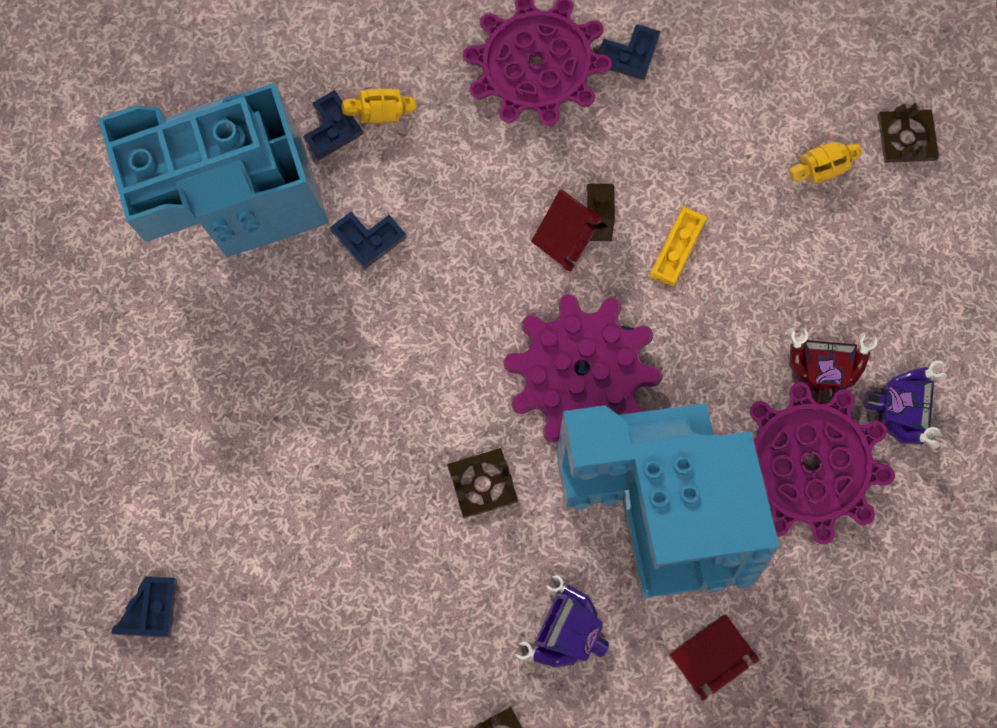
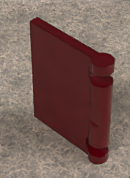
M561 189L558 191L531 242L560 263L565 270L572 271L575 265L571 261L577 262L596 230L593 224L588 223L589 219L592 223L598 225L602 218Z
M726 614L669 654L702 701L708 698L701 689L703 685L706 684L714 694L749 669L747 663L742 659L743 656L747 654L754 664L760 661Z

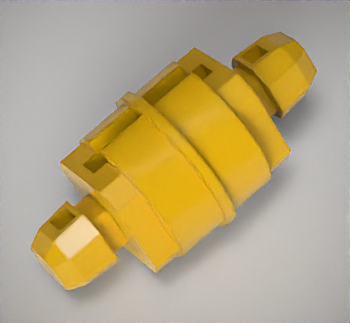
M376 87V89L360 90L356 99H346L342 102V113L344 115L356 116L358 114L359 122L366 124L382 125L383 123L398 122L402 113H412L416 110L415 98L409 96H402L401 98L400 91L391 88L381 89Z
M838 142L818 145L816 148L806 151V154L801 155L800 163L790 168V179L796 182L807 179V181L812 183L833 180L835 177L851 169V162L862 155L861 147L858 144L844 145Z

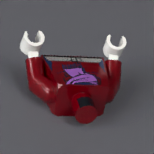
M803 327L801 328V336L795 338V330L790 328L788 336L793 341V344L790 345L789 366L799 382L807 384L810 391H818V404H827L833 399L837 391L847 390L848 387L854 386L866 369L870 357L869 350L874 349L877 345L875 335L870 344L863 343L866 335L865 332L859 336L861 348L857 349V344L807 340L808 332Z

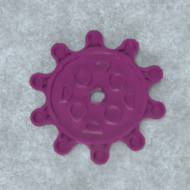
M516 0V13L509 19H501L493 13L483 15L480 19V25L488 33V41L481 46H468L463 51V59L468 64L476 65L483 69L482 77L471 84L470 93L478 100L490 96L500 97L503 103L499 116L505 123L515 122L520 113L525 110H534L538 112L541 122L545 126L551 127L559 120L558 108L562 103L574 102L583 108H587L595 101V94L586 85V79L591 75L606 74L612 66V61L607 55L596 54L590 48L591 43L602 35L603 25L597 20H592L585 24L574 23L570 17L574 8L572 0H557L548 11L538 10L533 0ZM541 57L544 61L542 66L531 64V59Z
M563 295L558 302L560 311L555 321L544 322L535 315H528L522 320V330L529 336L531 345L524 353H510L504 358L503 365L505 369L510 373L522 375L526 381L524 390L512 399L511 405L513 410L519 414L535 409L542 411L547 419L543 429V436L549 442L555 443L559 441L564 411L606 406L618 415L644 412L642 407L635 401V393L641 387H655L662 381L661 370L658 367L643 364L639 358L641 349L651 343L653 339L651 328L646 325H640L631 330L623 329L618 323L621 304L615 298L605 299L598 311L588 314L581 310L579 301L574 295ZM580 361H585V363L590 365L589 373L584 376L577 375L574 372L575 366Z
M797 382L789 390L790 404L784 410H775L763 401H757L752 404L750 416L759 426V433L753 441L768 502L772 508V518L777 536L787 534L793 523L803 521L811 527L814 540L819 544L826 545L834 539V522L839 516H849L860 525H868L874 520L875 512L866 501V490L872 485L887 486L894 481L895 472L890 466L880 464L872 457L873 446L885 439L887 435L886 426L880 421H872L864 425L854 422L851 417V409L855 403L853 393L845 389L839 390L829 403L818 404L813 400L809 386L803 382ZM813 455L818 459L819 467L817 470L810 471L804 467L803 460L806 456Z

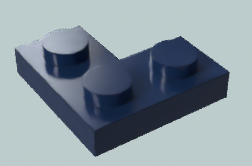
M636 24L628 46L603 39L598 54L607 55L611 59V71L645 80L661 31Z
M335 90L312 103L313 108L324 124L303 136L304 141L318 161L363 135V130L355 118L342 113L343 101Z
M350 212L330 227L334 236L364 270L407 238L406 233L390 215L367 230L357 217Z

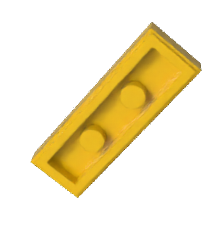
M684 206L682 207L649 275L650 277L675 287L707 220V216Z

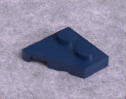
M146 576L138 587V593L134 598H131L126 606V612L121 620L112 628L111 634L170 638L177 579Z

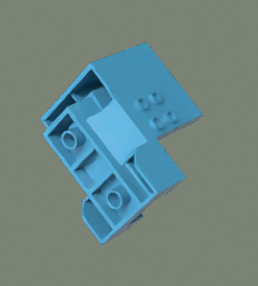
M275 83L245 93L224 97L169 117H165L160 108L136 105L98 118L126 221L145 242L201 224L224 255L229 257L329 223L299 128Z
M707 403L623 415L616 414L606 406L563 412L556 456L566 508L574 507L576 510L590 507L591 504L602 503L604 506H609L622 500L642 599L708 589L709 593H715L725 590L727 586L737 585V588L742 589L755 585L754 582H757L780 546L751 431L728 435H714Z

